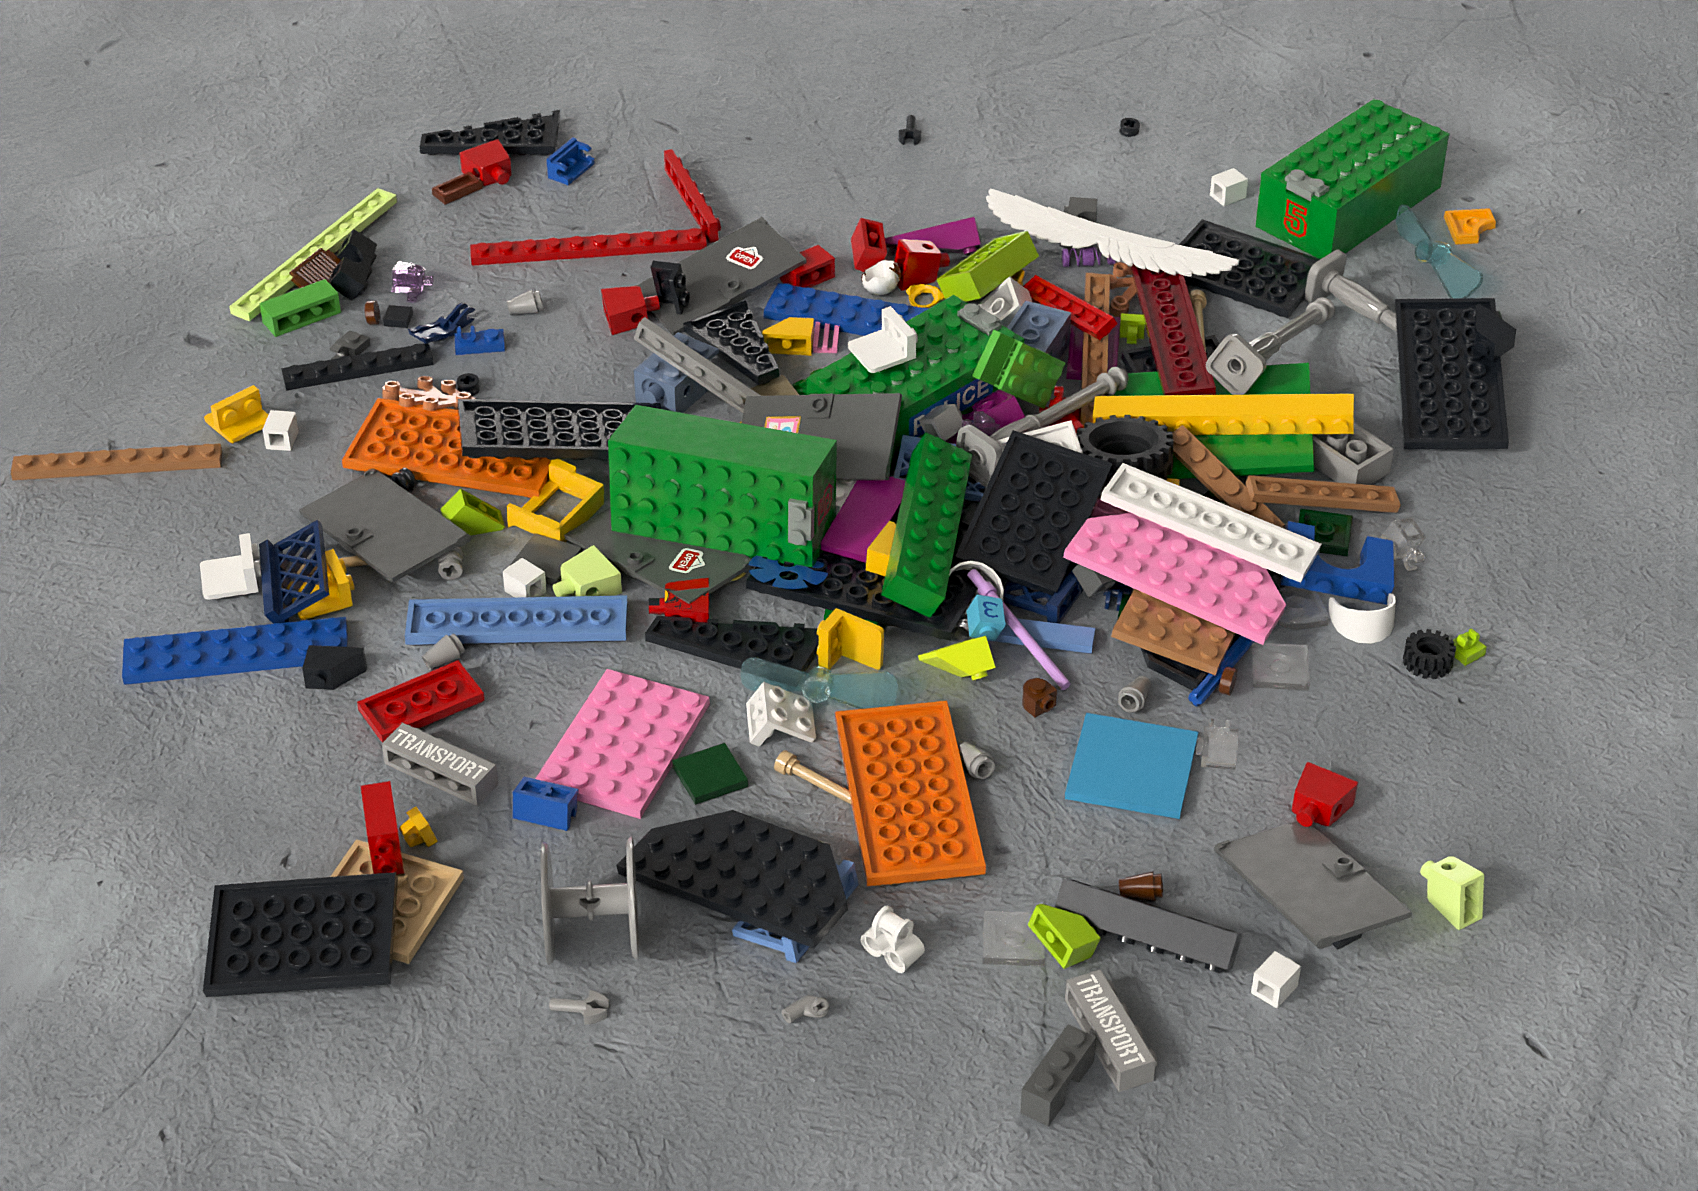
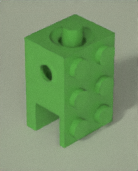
M993 330L972 376L1044 409L1051 398L1058 378L1062 374L1065 362L1035 347L1026 345Z

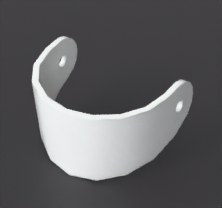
M967 561L959 563L950 569V574L962 569H976L987 582H991L997 590L996 594L1003 601L1004 589L1001 579L992 568L980 562Z
M1390 593L1387 599L1388 607L1373 611H1359L1343 607L1336 602L1334 597H1330L1329 614L1334 627L1344 637L1358 643L1371 644L1380 642L1390 636L1394 628L1396 600L1395 596Z

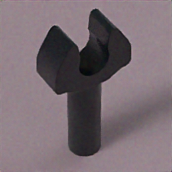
M913 115L907 117L906 129L899 130V142L902 145H905L906 139L909 138L913 139L914 145L921 141V131L915 129L916 118Z

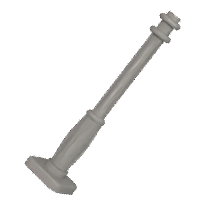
M1337 249L1313 264L1308 273L1304 299L1307 302L1311 303L1318 298H1325L1333 294L1354 311L1374 320L1377 324L1383 323L1396 331L1395 313L1391 311V307L1368 289L1343 276L1347 258L1344 252Z
M1318 298L1307 306L1306 312L1275 332H1267L1249 342L1238 334L1228 335L1206 362L1207 371L1232 395H1244L1265 371L1266 361L1280 350L1281 345L1313 324L1321 325L1326 320L1331 319L1335 313L1334 304L1328 298Z
M1112 367L1108 373L1098 375L1096 382L1037 415H1027L1023 419L1006 425L991 436L986 435L972 425L960 428L956 447L972 454L968 476L987 487L1002 454V448L996 440L1010 437L1012 430L1026 433L1047 427L1094 401L1095 396H1113L1116 390L1126 388L1128 384L1127 372L1124 369Z

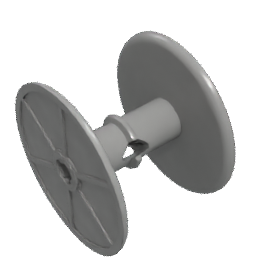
M633 837L628 838L626 842L627 883L593 885L591 881H588L586 886L553 887L550 848L546 842H542V917L545 954L548 965L552 964L555 958V918L588 916L589 920L592 921L594 916L629 914L631 953L634 959L639 960Z

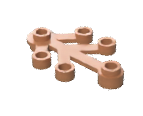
M1117 262L1113 268L1114 275L1107 274L1110 275V290L1118 287H1128V289L1121 296H1115L1111 300L1109 313L1115 317H1121V313L1128 314L1129 302L1137 294L1133 277L1123 278L1126 275H1132L1131 266L1123 262Z
M429 376L418 377V388L424 391L402 388L397 381H387L382 388L383 399L399 401V405L402 407L423 404V409L427 411L453 407L454 410H458V399H476L468 392H459L456 389V381L454 380L441 381V391L449 395L442 394L433 386V378Z

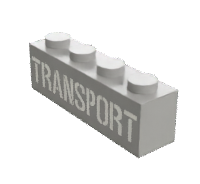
M402 723L382 743L386 765L476 806H479L498 786L496 764L405 723Z
M1101 969L1066 980L1065 1001L1082 1031L1096 1037L1095 1053L1118 1092L1152 1082L1154 1080V1070L1157 1067L1156 1055L1144 1043L1139 1026H1134L1125 1003H1120L1117 998L1112 981L1105 978Z

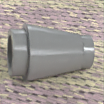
M530 290L507 301L510 315L538 313V310L544 309L539 290L534 292Z
M453 633L450 636L445 635L422 655V659L428 669L431 670L434 667L436 668L460 659V655L465 653V649L459 638Z
M1138 676L1134 681L1121 689L1118 694L1120 707L1131 713L1141 710L1151 688L1150 680L1145 676Z
M964 742L958 747L960 758L972 777L986 779L993 773L995 763L992 755L970 742Z

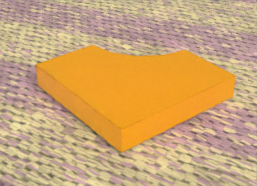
M1490 208L1451 210L1444 213V220L1455 245L1478 243L1479 235L1482 232L1495 229L1496 220Z

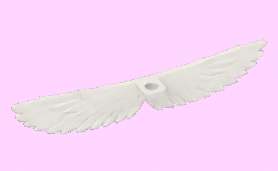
M990 189V196H986V200L989 203L988 207L994 210L993 214L1001 217V222L1010 224L1011 228L1028 231L1030 235L1037 236L1039 239H1048V242L1051 243L1061 242V245L1073 246V248H1084L1097 244L1103 256L1106 258L1110 256L1118 262L1122 260L1129 266L1134 264L1138 268L1145 269L1146 267L1154 272H1159L1161 269L1172 275L1178 273L1192 277V273L1206 276V273L1220 274V271L1232 270V266L1239 265V260L1215 254L1213 251L1176 245L1173 242L1122 231L1064 213L1049 206L1047 208L1017 195L1013 196Z

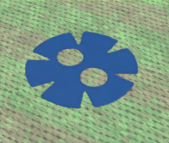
M757 555L748 564L762 568L749 570L751 575L757 580L765 583L776 579L772 586L786 589L807 588L808 586L803 580L817 585L823 582L828 575L826 572L814 571L801 565L784 567L778 564L779 560L764 559L762 556ZM817 561L813 568H821L824 566V563ZM784 571H791L797 573L798 578L795 580H785L779 574Z

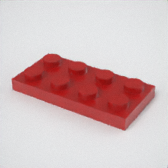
M459 660L360 700L357 702L359 712L383 743L402 723L419 729L485 701L484 692Z

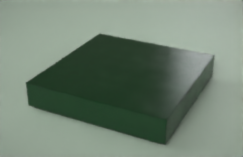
M1300 509L1298 523L1315 526L1314 541L1321 544L1319 553L1348 557L1353 516Z
M725 743L672 760L674 771L695 805L748 787L747 777Z

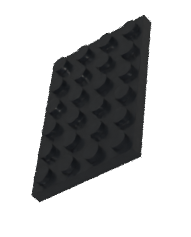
M1203 219L1179 244L1181 246L1213 251L1215 254L1239 260V265L1232 266V270L1220 271V274L1206 273V276L1192 273V277L1184 276L1186 283L1285 318H1289L1304 300L1309 270L1314 263L1320 260L1319 258Z
M1012 430L955 555V562L975 561L983 563L992 568L1000 578L1053 596L1063 583L1072 562L1063 557L1065 549L1086 520L1091 518L1111 472L1112 463Z
M396 872L215 885L203 983L205 997L391 984L398 885Z

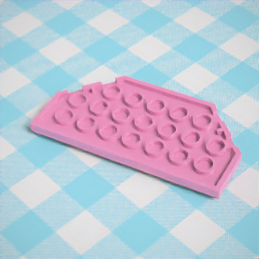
M1133 513L1088 518L1066 547L1063 556L1068 560L1264 645L1278 623L1286 607V603L1267 569Z

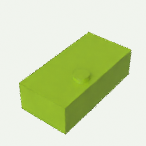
M1028 231L994 238L936 280L945 299L952 295L965 302L980 299L1003 283L1009 276H1013L1038 258L1039 255Z

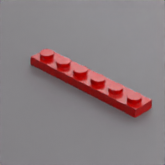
M673 149L665 150L664 167L666 173L701 229L705 228L706 238L709 243L718 241V232L721 231L718 217H714L711 206L706 204L703 193H699L696 182L691 180L689 171L683 167L681 158L676 156Z
M1037 275L1023 286L1029 291L1033 303L1071 312V325L1098 340L1107 336L1118 324L1111 315Z

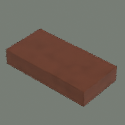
M467 172L433 187L432 195L446 205L483 189V182L471 172Z

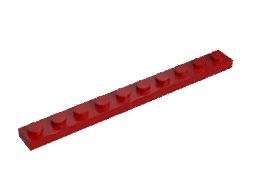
M690 228L688 230L644 231L642 233H620L615 235L599 234L586 237L573 236L571 238H549L542 240L527 239L525 241H502L499 243L482 242L470 244L471 265L476 266L702 250L707 247L705 228Z

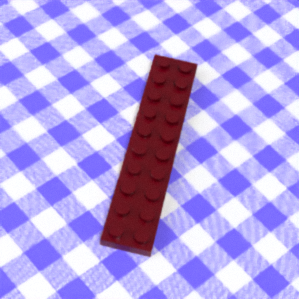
M1133 264L1131 272L1144 316L1163 395H1216L1213 376L1206 369L1208 359L1184 275L1178 273L1172 275L1161 269L1159 272H1154L1146 267L1145 269L1138 268Z

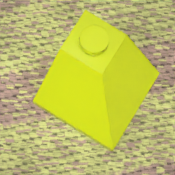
M986 636L969 639L918 655L919 661L959 677L971 676L972 680L988 676L987 670L996 668Z

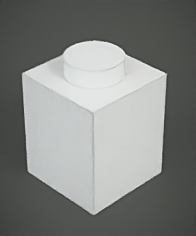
M1234 168L1214 175L1211 180L1210 196L1223 206L1245 199L1248 179Z
M270 410L263 427L266 449L291 451L299 432L295 412Z
M523 558L503 571L505 592L515 598L540 597L547 592L545 572Z
M1274 951L1254 972L1251 993L1278 1008L1298 987L1301 966L1292 959Z

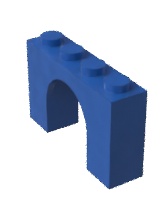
M1288 521L1286 530L1314 541L1315 526ZM1367 536L1360 553V567L1354 569H1341L1331 566L1317 555L1301 583L1281 575V585L1387 605L1388 594L1392 593L1394 588L1393 541Z

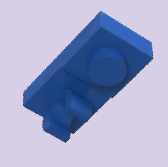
M471 326V332L462 333L461 327H458L457 333L454 334L456 355L505 351L503 329H488L476 332L475 327Z

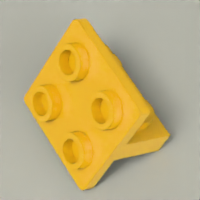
M252 385L211 405L212 412L205 415L204 419L207 424L230 443H235L262 430L269 414L262 409L259 389Z

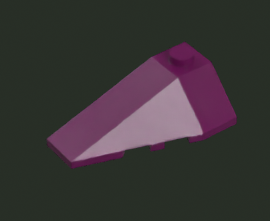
M975 217L885 238L886 247L897 248L899 239L931 241L941 252H963L964 255L973 254L978 248H982Z
M1000 389L972 405L974 411L971 413L962 414L965 425H972L988 436H991L1010 423L1025 418L1015 396ZM958 432L947 439L946 442L956 444Z

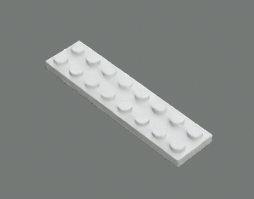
M1122 463L1105 487L1101 496L1102 501L1112 506L1131 512L1139 517L1148 519L1163 527L1182 533L1187 537L1194 538L1300 583L1321 547V544L1124 463Z

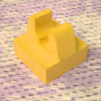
M417 806L406 812L409 819L399 827V830L409 847H414L423 842L427 847H430L438 842L430 825Z

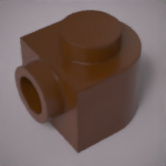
M1033 678L1024 683L1022 706L1034 718L1050 711L1056 706L1057 689L1049 682L1041 678Z

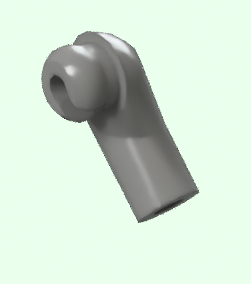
M806 995L784 1008L781 1013L787 1023H791L801 1016L821 1018L828 1013L829 1002L823 997Z

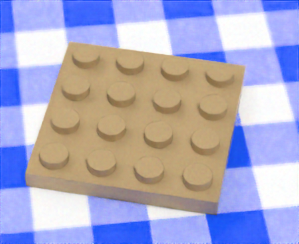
M356 839L330 877L373 874L368 843ZM401 853L404 874L397 875L393 959L409 964L462 883L464 875L463 870Z

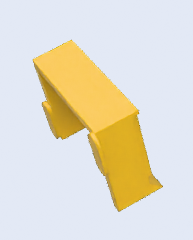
M560 459L551 460L549 464V481L544 485L540 496H533L522 508L511 503L507 505L508 527L515 525L533 534L567 542L568 540L564 538V535L588 521L604 505V484L576 473V467ZM558 489L582 499L560 523L543 515L534 514Z

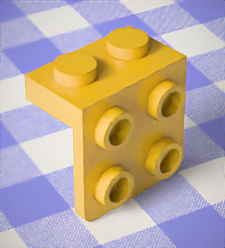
M334 549L325 551L329 595L298 612L299 619L305 620L353 606L351 591L355 590L351 575H346L347 570L343 558L338 559ZM294 581L289 583V585L286 588L287 590L290 589ZM306 582L303 583L298 592H301L304 589V587L307 584ZM316 585L310 594L319 590V585ZM294 597L292 599V604L295 602L297 598Z
M837 608L826 620L820 622L817 628V635H819V646L817 648L818 668L828 672L841 656L876 670L883 666L884 630L882 627Z

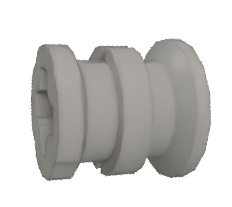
M457 546L438 557V572L442 578L454 580L462 575L463 567L461 565L464 552L461 547Z

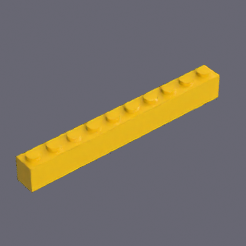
M1354 394L1095 396L1093 423H1096V418L1100 417L1106 420L1110 419V415H1116L1117 418L1131 415V418L1135 419L1143 416L1145 421L1148 422L1156 420L1158 421V426L1165 425L1168 427L1167 432H1174L1183 425L1193 435L1354 434Z

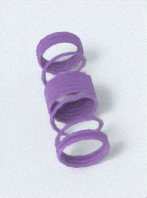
M1084 247L1080 250L1078 259L1074 248L1070 250V253L1067 248H1064L1062 250L1063 267H1069L1071 252L1074 250L1078 266H1080L1081 252L1083 266H1093L1094 249L1098 265H1100L1102 253L1100 251L1098 256L1095 247ZM1109 256L1107 263L1108 265H1113L1116 263V260Z

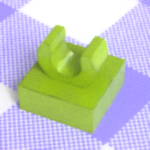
M1121 313L1119 338H1127V344H1136L1137 339H1144V316L1141 314Z
M1472 628L1453 639L1454 646H1456L1454 658L1465 666L1484 656L1487 648L1479 641L1480 635Z

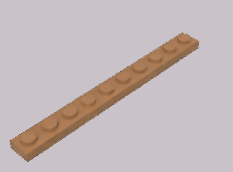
M1086 273L1084 301L1109 314L1110 275ZM1083 331L1081 390L1095 383L1098 375L1101 373H1107L1108 335L1098 340ZM1094 401L1081 407L1080 423L1083 426L1086 422L1093 423Z

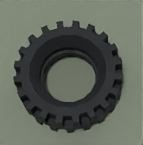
M1110 415V419L1096 418V423L1086 422L1084 423V428L1079 427L1077 429V438L1083 454L1112 463V469L1104 487L1108 485L1122 463L1163 480H1167V475L1172 474L1173 434L1172 432H1167V426H1158V421L1156 420L1148 422L1145 421L1143 416L1135 419L1131 418V415H1125L1124 418Z

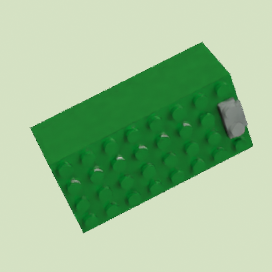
M1373 99L1261 172L1255 227L1319 259L1324 258L1337 249L1346 254L1441 188L1449 133L1437 126H1432L1422 121L1420 118L1406 114L1400 109L1391 107L1381 100Z
M640 405L634 406L609 438L611 531L739 553L750 558L757 555L767 557L770 560H779L778 563L784 564V561L794 563V566L813 567L817 562V558L820 557V553L823 552L820 543L836 517L837 440Z

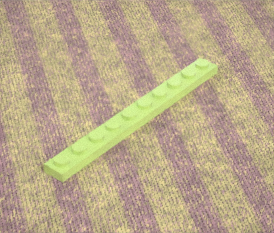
M377 188L230 305L231 314L251 321L261 313L259 303L283 295L295 285L291 281L293 277L289 274L291 270L319 248H322L324 251L329 249L335 253L353 229L360 233L396 204V194Z

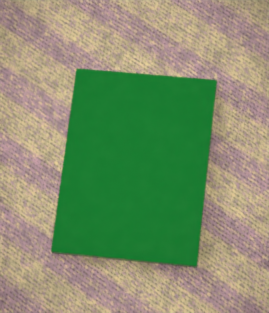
M1309 363L1266 365L1265 371L1244 395L1311 394ZM1158 372L1127 373L1128 384L1126 388L1116 390V393L1113 395L1164 396ZM1213 377L1216 395H1232ZM1312 434L1194 435L1235 476L1314 472ZM1173 455L1172 474L1167 475V478H1196Z

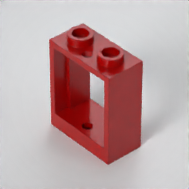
M391 782L361 785L373 874L396 872V875L404 874Z

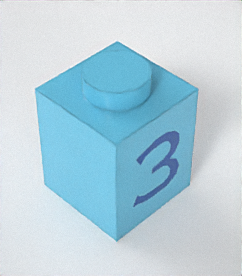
M983 595L975 596L967 609L970 637L986 636L987 641H996L1006 625L1002 599Z

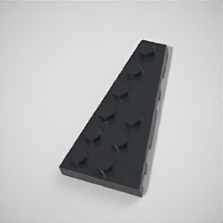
M746 300L683 323L685 333L696 340L718 348L719 353L717 356L756 384H766L772 379L780 377L779 367L773 355L770 354L767 343L764 342V337L756 320L752 317L751 310L748 309Z

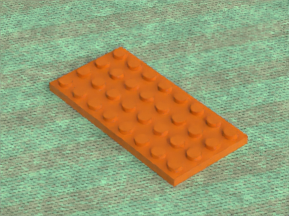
M377 398L342 459L343 468L366 472L373 468L383 475L392 476L395 472H399L400 469L407 468L412 472L416 480L528 498L540 496L544 485L549 480V464L551 463L550 459L538 457L532 459H522L520 457H507L505 459L480 457L474 459L462 456L458 410L441 408L427 411L423 409L422 404L402 407L399 405V401Z
M938 701L835 711V722L867 887L986 874V864L948 702Z

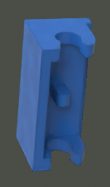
M576 138L570 139L546 159L548 178L566 185L571 184L595 164L594 158L585 155L583 150L589 152L592 148L585 143L577 141Z
M523 777L513 791V819L568 831L571 824V816L576 817L579 789Z

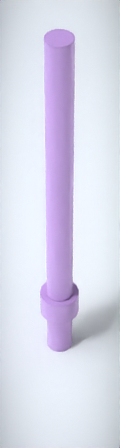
M976 569L968 572L967 576L978 588L977 592L979 595L1000 598L996 594V588L991 582H986ZM1003 602L1005 622L1061 690L1067 689L1071 683Z

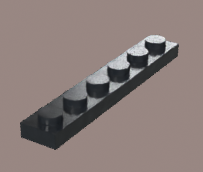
M429 343L401 348H390L378 352H367L349 357L343 356L337 359L316 361L309 364L292 365L281 369L285 388L288 391L434 365Z

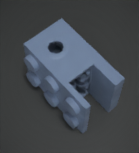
M1025 300L1007 328L1023 337L1024 344L1060 359L1070 342L1071 312Z
M679 332L674 335L679 341L709 361L719 353L718 348ZM655 353L634 369L635 399L637 403H661L663 410L684 413L708 391V389Z

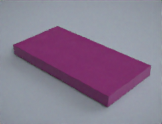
M1114 317L1118 324L1108 334L1107 373L1110 368L1117 367L1121 317ZM1071 325L1066 379L1081 380L1083 331Z
M890 476L888 480H857L820 543L821 550L866 563L867 548L889 521L894 522L899 513L906 481Z

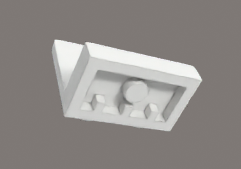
M763 682L746 703L751 744L760 747L767 737L772 736L775 729L811 743L816 739L812 701L810 699L784 690L779 686Z

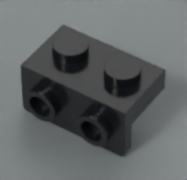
M653 260L650 268L659 302L674 304L676 314H682L685 306L689 305L690 293L687 292L686 275L683 274L681 264Z

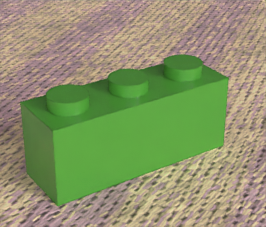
M326 279L259 303L262 322L275 337L341 313L338 292Z

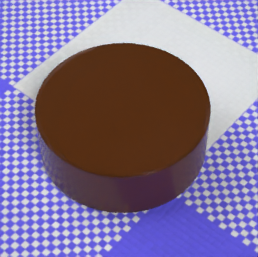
M376 300L365 303V318L369 325H378L380 322V309Z
M1225 667L1219 684V692L1221 694L1229 696L1232 694L1238 672L1236 668Z

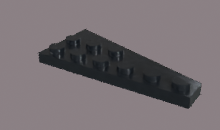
M554 110L552 115L542 117L541 113L532 114V118L525 120L514 117L483 123L484 127L472 129V125L464 126V130L457 132L447 129L424 133L421 136L419 146L420 154L459 155L462 151L497 139L507 154H553L556 152L560 110Z
M656 616L645 632V641L797 686L817 654L819 635H817V628H805V624L794 623V627H781L776 622L733 620V624L718 623V619H708L706 623L692 622L687 617Z

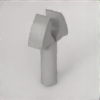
M590 990L589 997L585 1000L551 998L549 1009L551 1011L581 1013L584 1015V1024L588 1025L608 1018L609 1000L604 995Z

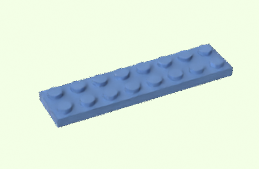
M627 595L409 600L405 644H436L445 635L450 636L453 633L462 644L626 640Z

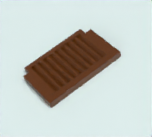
M319 248L289 272L293 277L291 281L299 288L324 279L329 282L333 269L341 260L329 249L324 251L322 248Z

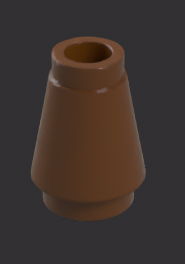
M1154 871L1119 879L1120 895L1156 901V898H1163L1162 874H1154Z

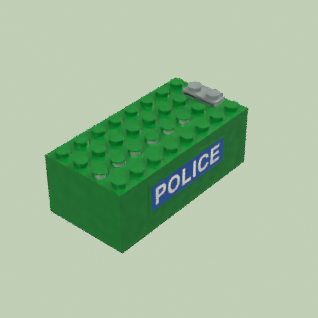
M952 295L906 321L907 325L913 328L918 336L915 359L876 373H870L851 352L807 377V395L901 393L902 400L890 463L891 473L896 469L902 436L907 435L918 438L924 436L925 432L919 419L938 406L945 404H955L964 415L974 411L972 405L998 390L997 387L972 376L993 330L1024 343L1023 337L1000 324L999 318L980 306L972 303L968 304L957 296Z

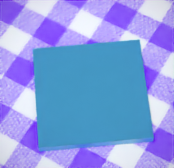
M1086 713L1065 791V799L1180 819L1197 745L1198 732Z

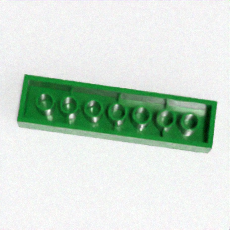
M926 432L911 453L881 595L930 618L945 599L972 454Z

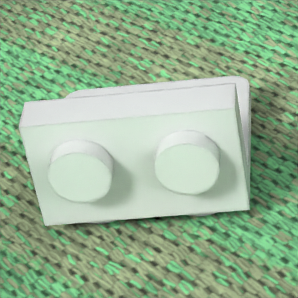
M890 306L882 309V330L849 341L848 349L870 373H876L915 359L918 336L916 331L907 325L900 314L898 315Z
M250 533L239 535L241 555L206 560L200 563L202 590L205 599H219L258 592L257 577H261L260 562L255 560L259 559L257 543L252 544Z

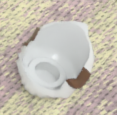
M880 261L865 270L861 277L862 284L871 294H889L896 289L897 283L901 279V269L895 261Z

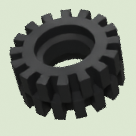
M1421 629L1417 630V634L1413 632L1410 634V637H1407L1403 664L1404 666L1407 665L1406 669L1409 672L1414 670L1413 675L1418 676L1420 673L1423 674L1422 678L1427 679L1428 675H1431L1432 679H1437V675L1442 678L1446 673L1449 674L1451 672L1456 646H1454L1452 639L1449 640L1447 634L1440 636L1441 631L1438 630L1434 634L1431 633L1432 629H1427L1426 633Z

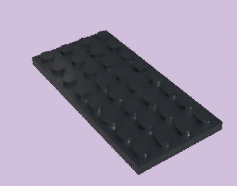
M1495 298L1395 299L1404 449H1508L1509 439L1501 356L1495 361H1491L1486 356L1481 355L1474 347L1476 306L1481 304L1496 315Z
M458 399L457 408L462 456L474 459L480 457H495L497 459H505L507 457L532 459L538 457L550 460L559 458H572L574 460L595 458L608 461V440L634 406L640 405L662 409L661 403Z
M827 551L821 552L820 557L817 558V561L824 563L823 567L813 568L807 566L814 571L828 573L826 579L817 585L803 580L808 586L807 588H779L772 586L776 579L763 583L751 574L746 580V589L762 594H769L785 600H793L832 611L837 608L864 620H871L887 626H894L951 641L959 628L957 625L966 616L964 613L971 600L975 597L976 590H978L967 576L970 570L962 569L952 572L949 576L945 599L929 618L882 596L885 576L866 571L865 562ZM784 561V564L778 563L784 567L794 566V563ZM784 571L779 574L785 580H795L798 578V574L791 571Z

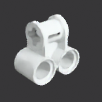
M888 905L879 910L873 920L872 927L861 936V943L869 954L874 957L884 955L887 964L899 973L905 972L925 952L921 940L912 934L914 923L909 919L904 920L896 915L893 908Z

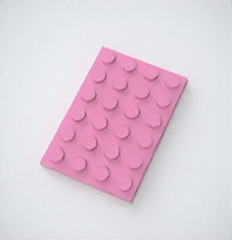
M606 669L535 779L579 789L577 801L641 819L671 770L672 760L678 758L710 705L709 696Z

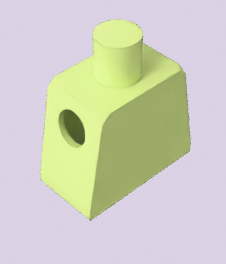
M594 545L563 563L560 567L562 581L553 585L556 597H566L569 595L616 596L622 593L621 573Z
M1449 856L1437 863L1431 860L1424 863L1420 873L1428 880L1427 898L1456 929L1461 930L1482 919L1484 873L1454 856Z

